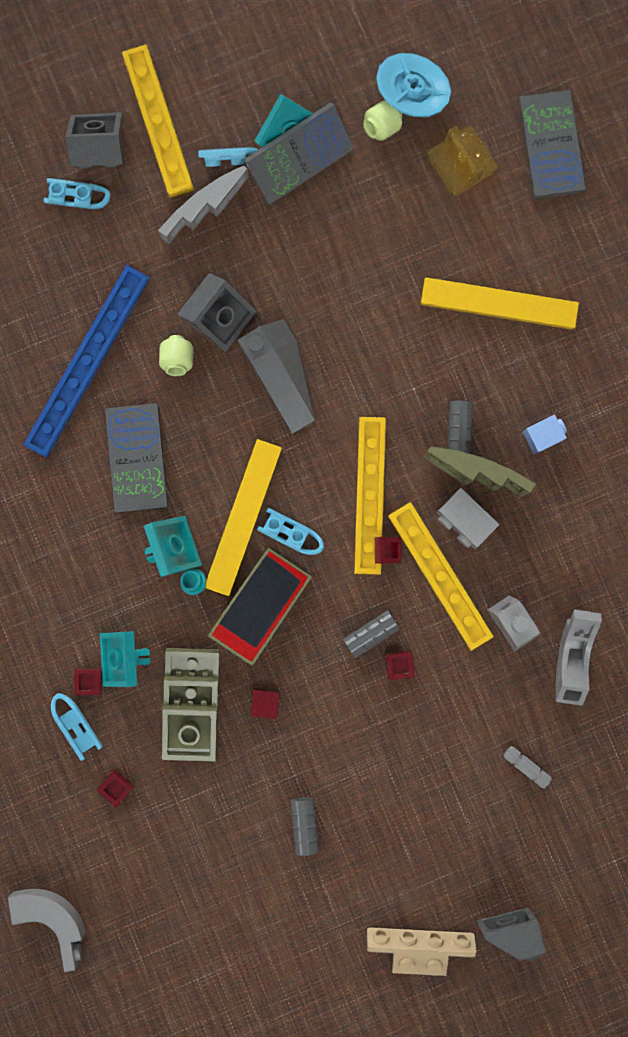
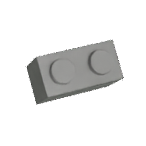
M462 488L457 490L436 512L440 516L438 521L448 530L453 528L459 534L457 539L467 548L470 546L474 549L478 548L499 526Z

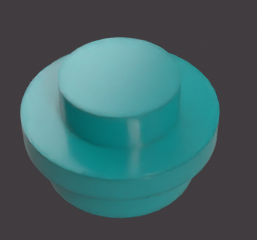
M198 569L187 570L181 576V588L189 595L200 594L206 587L204 573Z

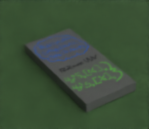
M571 90L520 96L518 102L533 199L584 193L586 188Z
M330 102L245 158L244 161L265 202L270 205L352 151L354 147L335 105Z
M158 404L105 408L115 513L168 508Z

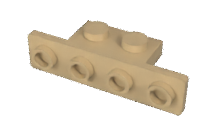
M386 928L367 929V950L369 952L393 953L392 973L446 976L449 956H476L473 933Z

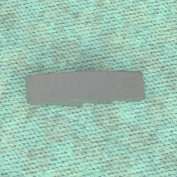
M243 165L219 177L198 191L178 208L158 230L160 237L170 244L184 225L194 230L208 211L218 216L249 178L248 168Z

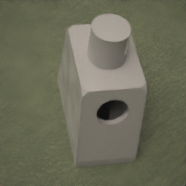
M510 595L487 609L514 652L536 639L540 634L521 602Z

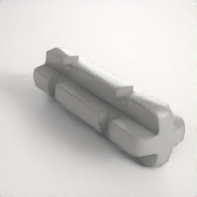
M510 746L504 753V758L511 764L514 763V766L530 779H535L534 782L540 787L545 788L550 783L551 776L543 770L540 771L541 768L526 756L520 755L521 752L516 748Z

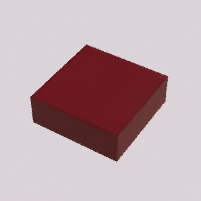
M375 537V564L402 563L401 537Z
M412 651L385 654L388 680L415 678Z
M75 668L74 695H102V668Z
M253 689L250 716L277 719L280 692Z
M115 769L96 791L117 808L135 786Z

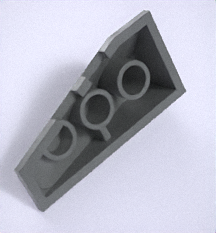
M284 319L260 326L238 339L240 349L291 433L294 434L314 422L315 419L297 340Z

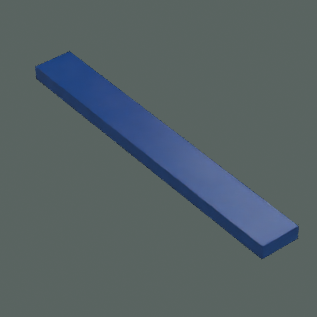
M128 265L125 266L25 440L24 446L48 459L150 281L147 275Z

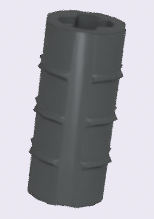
M450 402L447 449L471 454L473 429L472 402Z
M386 611L369 623L364 624L358 630L353 631L343 641L356 659L400 629L390 613Z
M314 797L291 799L295 854L297 856L317 854L319 852V837L317 836Z

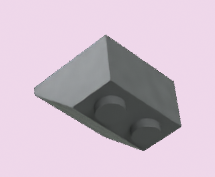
M122 113L70 116L65 136L70 167L78 166L82 169L90 168L93 165L115 167L123 163L124 137Z
M209 273L179 311L178 315L194 330L226 352L257 311L226 280Z
M528 907L476 920L485 940L518 960L534 961L540 958L539 955L546 954L538 920Z

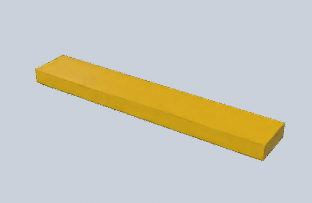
M147 45L123 51L122 54L169 198L193 191L194 188Z
M425 277L420 305L573 330L576 325L579 302Z
M359 417L354 574L381 575V564H375V537H382L386 418Z
M257 439L206 580L205 588L230 596L282 447Z
M410 502L388 515L470 651L493 638L494 636L412 503Z

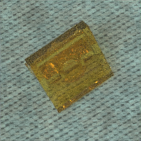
M456 125L447 131L445 141L427 151V157L453 197L498 170L497 164L471 125L461 131Z

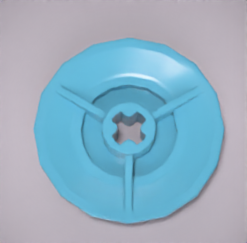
M399 53L388 57L379 66L376 77L379 92L386 102L400 113L413 117H430L440 113L448 104L451 93L448 78L440 67L429 59L416 54Z

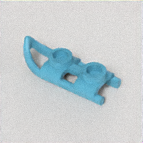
M243 147L200 150L199 158L204 157L206 167L221 166V160H231V165L246 164L244 161L246 155H251L258 149Z
M47 178V184H50L49 198H44V203L99 209L104 207L110 200V191L105 187L91 183ZM92 190L105 193V198L100 203H90ZM65 196H74V202L65 201Z
M268 508L267 513L271 515L264 528L259 526L257 531L303 554L315 555L323 551V540L316 532ZM284 522H287L293 525L294 528L290 529L284 526L283 524ZM279 532L288 535V539L286 540L278 536ZM308 534L318 541V549L307 550L301 548Z
M57 693L51 701L52 716L78 758L82 761L85 759L82 754L94 745H96L98 750L103 746L74 701L64 694ZM59 698L66 701L72 708L60 717H58L56 712V701ZM79 723H82V725L86 729V732L82 731L81 727L79 726ZM70 729H73L77 735V738L74 740L68 732Z

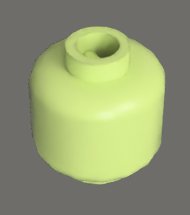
M381 101L365 113L364 129L371 138L385 140L401 129L402 113L386 101Z
M173 335L169 339L164 340L159 348L160 367L171 376L186 374L193 366V345L191 342L180 335Z

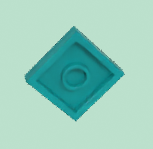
M280 94L255 142L264 147L313 113Z
M185 516L152 522L144 526L150 543V547L145 549V555L153 553V555L147 557V560L150 563L156 562L161 577L202 566Z
M134 631L99 633L103 687L137 686L136 666L149 665L150 658H139V656L150 655L147 648L135 650Z

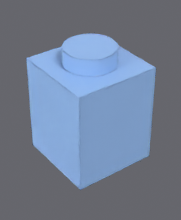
M555 415L526 428L522 432L533 455L567 438L565 435L567 430L561 419L557 420Z

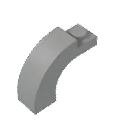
M574 610L571 619L566 621L560 643L556 671V702L583 706L589 692L590 653L602 622L600 613Z
M42 889L14 891L8 897L12 925L25 922H40L49 926L57 935L60 943L64 972L75 970L83 957L81 944H77L76 941H81L86 934L83 921L76 909L65 898L51 891Z

